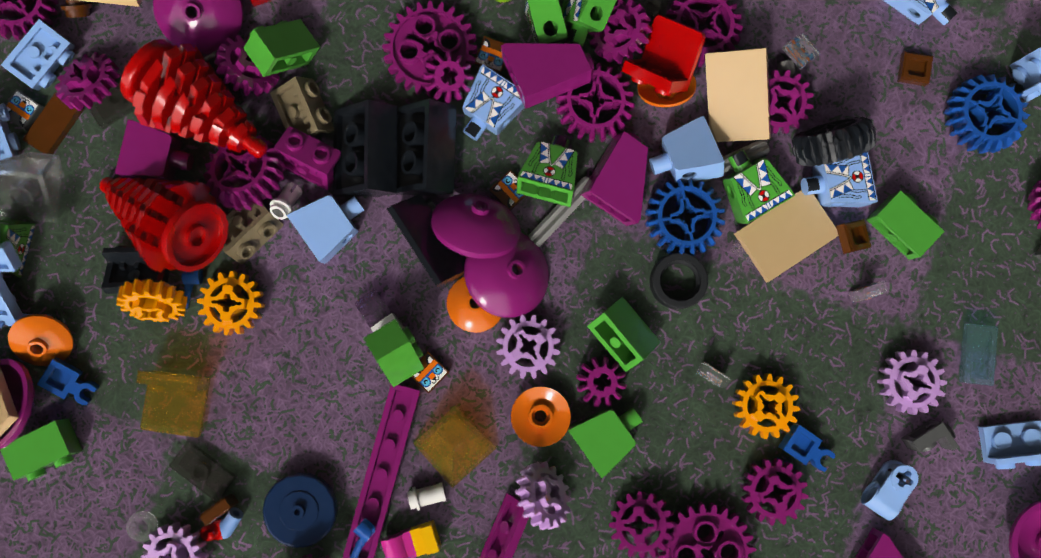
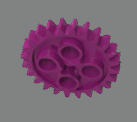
M432 1L428 2L426 9H423L420 2H417V11L414 12L407 6V16L404 17L397 13L396 16L399 23L389 22L388 25L393 33H384L385 40L389 43L382 45L384 52L389 54L383 58L386 64H391L388 67L390 75L397 73L395 77L397 84L406 80L404 84L406 91L415 86V92L418 96L428 84L432 83V80L422 79V75L430 73L425 67L428 61L436 64L433 57L435 54L438 53L442 57L445 56L446 51H451L453 61L459 54L463 56L462 61L459 63L461 67L466 63L475 65L476 59L471 54L477 53V46L472 45L476 41L475 34H469L472 30L471 24L463 25L465 21L463 14L455 18V7L450 8L446 12L443 2L440 3L437 9H434ZM429 25L432 27V30L427 34H421L418 32L419 28ZM408 36L415 37L419 42L408 39ZM449 39L458 42L452 49L444 48L443 43ZM432 45H435L436 52L429 50L426 53L424 46L431 48ZM409 49L417 51V55L412 59L403 57L404 53ZM469 68L467 71H464V74H471V69ZM443 70L442 81L444 83L449 81V85H453L451 80L455 77L454 74ZM433 89L427 92L429 97L432 96Z
M698 502L697 511H694L688 504L686 505L687 514L683 515L676 510L678 520L675 522L669 519V522L676 523V527L669 530V533L675 538L674 540H665L669 549L659 552L657 558H678V553L683 548L691 549L690 558H751L748 554L755 552L756 548L747 544L753 539V536L750 533H743L748 527L744 522L736 524L739 519L737 514L732 513L728 516V509L725 506L717 512V506L712 502L708 510H706L704 504ZM703 524H709V534L703 538L698 537V528ZM723 531V536L717 538L718 533ZM732 544V554L728 557H721L722 547ZM703 548L711 552L709 557L702 555L701 550Z

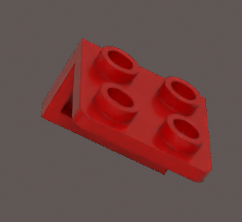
M657 15L653 20L652 32L648 36L650 42L646 44L642 58L625 60L622 72L632 76L631 80L635 83L654 86V91L661 95L671 96L672 93L687 92L706 39L705 33L666 16Z

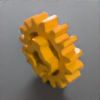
M230 271L228 277L225 273L219 272L218 281L208 278L207 281L210 287H201L200 291L205 296L204 298L197 299V303L204 306L203 309L198 311V315L207 316L203 324L206 326L214 324L213 332L220 333L224 328V335L232 336L234 330L237 334H244L243 326L253 329L255 326L251 320L253 318L261 319L262 316L257 313V309L265 307V304L258 302V298L262 297L264 293L254 290L258 283L256 281L247 283L249 276L241 274L238 278V272ZM222 288V291L218 295H216L218 290ZM242 288H243V289L246 291V293L248 294L249 299H246V298L242 295V293H241V289H242ZM235 300V302H240L241 305L229 307L220 303ZM214 308L220 313V319L215 314ZM248 310L245 316L239 320V315Z
M134 279V284L126 281L124 286L119 287L116 305L121 306V311H130L129 316H134L142 321L169 322L170 318L178 320L179 316L185 315L188 297L184 296V291H175L176 286H170L166 282H153L151 279H147V281Z
M765 373L762 380L760 375L755 374L753 375V383L743 380L742 383L745 389H736L735 393L740 396V400L732 401L733 405L739 406V411L734 413V417L743 418L739 426L741 428L750 426L749 434L755 436L759 432L760 438L767 439L770 432L773 437L779 438L780 429L789 432L790 428L787 423L789 421L797 422V419L792 414L793 412L800 411V407L793 405V401H796L799 396L789 393L793 388L792 384L782 386L783 377L777 376L773 380L772 374ZM771 386L775 390L766 394L759 387ZM750 398V399H751V408L748 410L747 404H748V399ZM763 400L770 401L768 404L770 412L762 410L764 408ZM784 402V411L782 413V403ZM763 419H768L773 424L768 426H761L757 424V422H761Z

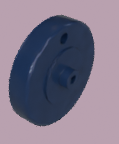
M294 473L279 480L269 490L263 504V519L269 533L281 544L293 548L308 547L322 540L334 526L338 513L336 495L331 486L321 477L311 473Z

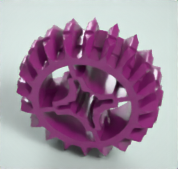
M0 0V34L4 39L9 40L13 36L17 41H21L24 34L28 33L38 19L47 25H53L49 15H58V11L52 6L59 4V1L37 0L34 9L31 11V5L35 0H18L17 2L22 8H19L15 3L13 4V0ZM14 16H22V17H23V18L18 19V20H4L6 17H7L8 19H10L11 17H14Z
M674 0L672 2V10H668L665 15L668 18L680 23L682 19L686 22L685 25L697 30L710 20L707 28L702 32L706 36L705 42L715 46L702 48L697 62L698 68L702 67L705 62V53L735 50L734 45H738L741 37L738 34L742 32L743 26L737 23L742 19V14H733L737 9V4L729 6L727 4L729 0ZM697 8H703V9H707V10H709V11L703 13V12L697 11L696 9H697ZM717 17L723 23L724 35L720 33L721 29L716 24Z
M600 62L596 64L595 70H592V88L589 92L579 93V96H575L573 93L576 89L563 93V95L556 96V103L561 104V106L557 107L556 113L565 115L560 120L561 125L571 122L567 132L571 134L578 129L577 139L582 140L584 133L589 134L588 140L590 143H593L595 134H598L599 140L604 142L606 140V132L610 137L614 138L617 135L616 128L623 131L626 127L624 121H630L632 118L628 111L633 110L635 107L633 102L628 101L633 98L634 92L625 91L630 85L629 81L620 83L619 81L623 74L618 72L615 76L611 75L612 66H608L606 72L601 71L602 66ZM602 84L614 92L617 100L614 99V96H608L603 92ZM595 91H596V92H597L596 98H597V102L599 103V106H598V108L596 109V112H595V115H594V114H593L594 107H592L593 104H592L591 100H592V98L594 97V94H595ZM572 106H577V109L584 110L588 115V122L579 118ZM611 109L618 110L612 119L597 124L601 113L610 112Z
M261 135L256 138H260L268 145V151L263 157L255 158L248 153L247 149L245 151L242 150L241 153L228 150L226 145V147L218 146L219 151L216 154H210L212 162L205 164L207 170L203 174L207 182L205 185L211 189L210 193L216 198V201L228 209L234 208L241 212L244 207L252 211L254 204L263 207V200L265 198L273 200L271 193L273 190H280L278 182L285 180L282 173L286 170L285 164L282 162L284 160L283 156H279L274 149L275 145Z

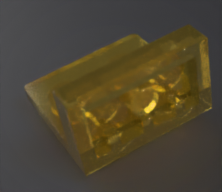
M156 370L138 371L136 383L147 384L140 428L147 431L195 438L200 437L211 378Z

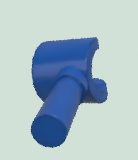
M202 269L193 272L184 271L182 273V282L185 285L184 296L188 297L186 309L189 307L193 285H201L203 283Z
M364 518L353 531L360 539L356 542L349 558H358L363 546H365V543L376 530L375 526L367 518Z

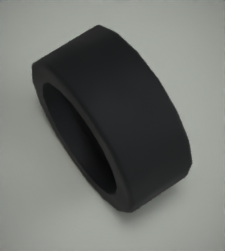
M672 253L660 259L653 267L650 275V289L654 298L663 306L671 309H685L697 304L705 296L708 287V273L703 263L695 256L687 253ZM673 264L688 266L696 277V285L693 292L685 298H673L662 287L661 278L663 272Z

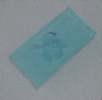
M970 323L964 324L959 382L994 386L998 327Z

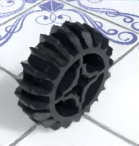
M865 117L846 118L816 125V127L801 131L793 137V156L799 165L810 167L852 159V157L869 152L876 146L875 126H873L871 119Z

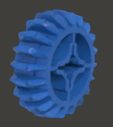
M989 74L985 77L977 75L972 79L962 82V85L953 90V96L948 98L946 103L950 107L943 114L950 116L951 119L946 121L945 125H953L954 130L951 131L949 136L959 135L960 138L957 145L967 143V151L977 149L978 154H984L988 151L996 153L1001 149L1010 147L1014 141L1021 137L1020 132L1027 127L1023 120L1027 119L1030 114L1024 112L1023 108L1027 107L1029 103L1021 102L1020 97H1022L1023 92L1016 93L1014 91L1016 83L1006 85V77L996 79L994 74ZM976 93L987 95L986 99L982 101L971 100L972 96ZM998 126L1002 128L998 135L986 134L987 130L992 127Z
M692 178L685 183V186L683 181L679 179L674 183L675 188L668 181L664 184L665 191L658 188L654 192L658 199H649V205L655 209H647L645 215L654 217V219L647 221L645 226H655L656 230L652 231L649 236L654 238L659 235L661 239L656 243V246L661 247L666 242L668 244L665 251L667 254H670L675 247H677L676 253L683 254L686 248L687 254L695 256L696 249L702 254L707 251L705 244L711 247L716 244L712 236L720 237L722 235V231L715 226L725 225L724 219L717 218L718 215L725 213V209L716 208L715 206L721 201L720 197H716L713 200L710 197L714 192V188L711 187L706 192L702 190L705 184L704 181H700L696 187H693L694 181ZM686 195L697 199L704 208L697 209L690 204L689 198H686ZM676 196L675 213L662 217L666 201ZM683 211H686V214L689 213L690 216H695L687 224H684V221L681 222L680 219H675ZM707 218V226L704 233L694 240L693 233L695 232L696 221ZM665 225L677 227L684 240L671 235Z

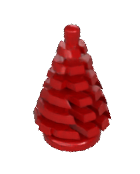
M165 39L153 40L143 45L126 65L120 80V91L123 97L135 107L134 114L141 125L156 128L167 133H178V136L184 138L194 137L193 140L198 142H210V144L220 147H226L227 145L228 150L241 153L242 150L245 151L247 149L248 153L255 158L263 157L268 151L267 143L260 138H256L257 130L251 121L246 120L247 114L234 103L235 97L229 90H226L221 77L219 79L210 63L205 62L202 53L196 45L194 48L191 43L180 44V48H178L177 45L174 46Z
M105 177L100 181L99 188L105 193V198L111 206L110 208L116 217L121 220V225L136 250L139 251L140 256L145 259L148 267L153 270L162 272L166 268L170 271L177 269L179 271L193 272L203 269L213 262L222 251L228 236L229 224L225 212L217 206L216 198L209 194L211 189L207 185L200 182L189 183L187 181H168L163 179L145 180L141 178L131 179L130 177L116 179Z

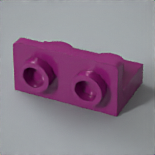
M289 126L274 147L279 156H283L284 160L282 162L285 164L286 170L328 191L333 184V168L341 157V152Z

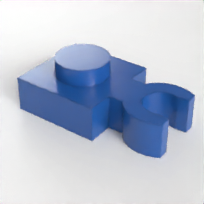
M58 357L52 359L37 383L40 387L62 399H66L71 393L74 395L76 402L81 405H87L91 402V399L84 395V389L95 392L100 387L94 381L83 382L80 380L83 371Z
M797 423L792 425L790 431L778 446L804 465H807L810 460L812 466L822 472L827 470L820 463L822 456L827 455L833 459L836 457L831 450L822 446L819 447L823 440Z

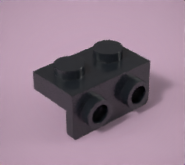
M116 246L115 248H103L102 255L107 261V266L101 288L106 294H118L120 286H124L126 281L134 284V279L168 282L170 270L164 268L162 272L148 267L145 259L140 256L139 251L135 247Z

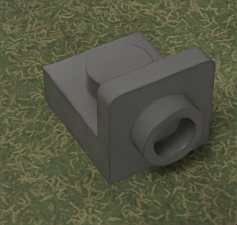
M928 420L901 438L907 449L917 452H926L933 449L937 445L936 441L944 449L954 451L959 448L954 440L956 435L952 428L946 423L935 420Z

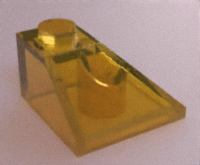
M458 403L413 443L452 488L497 448Z

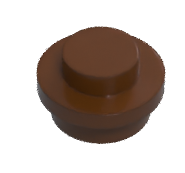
M66 0V4L60 5L61 10L65 11L67 18L86 17L91 15L90 8H92V3Z

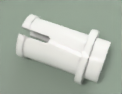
M286 183L279 196L270 202V213L275 218L283 220L287 218L288 214L293 212L294 204L302 195V189L298 185L292 193L290 192L295 183Z
M442 482L419 489L412 487V491L407 492L410 509L417 508V511L421 510L420 507L446 501Z

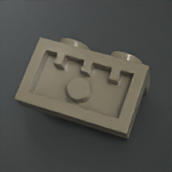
M295 76L270 92L285 130L291 126L311 137L319 133H331L334 131L331 114L325 108L320 96V89L312 78Z
M254 204L252 211L245 207L241 212L233 209L226 216L229 224L228 236L222 250L238 263L244 264L284 224L281 220L275 218L264 204L263 207Z

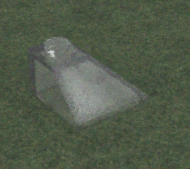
M27 152L0 160V217L53 223L59 221L65 175L59 155Z

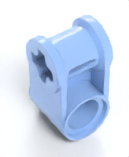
M897 460L886 461L862 493L861 503L888 521L893 520L900 513L903 504L917 486L918 474L916 470ZM898 472L902 475L900 479L896 477Z

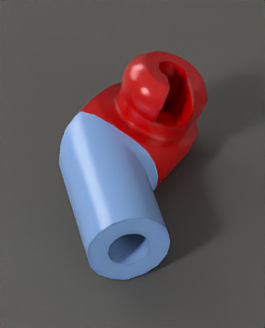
M231 508L225 518L215 520L209 525L203 526L200 530V537L206 542L230 537L243 518V512L239 508Z

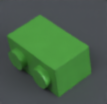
M298 19L289 22L284 20L276 25L267 27H256L250 32V38L243 49L262 76L265 77L308 65L320 46L302 20Z
M901 190L889 195L866 219L909 260L921 257L945 232L938 226L939 222L934 216L923 212L917 206V201L910 194L903 193Z
M623 296L587 326L625 372L643 361L661 343Z
M396 319L363 338L393 387L424 369L419 360L424 355L418 347L414 336L407 326L402 329Z
M69 418L55 420L15 439L11 444L0 449L13 481L27 478L28 482L46 475L45 469L52 465L59 468L73 462V455L83 451Z

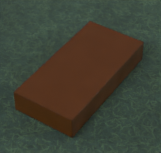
M57 92L51 97L22 139L49 157L53 156L84 111V109L78 111L75 107L73 109L68 108L56 96Z

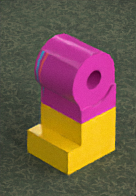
M434 520L401 530L399 533L380 540L386 558H415L425 554L430 555L440 552L442 547Z

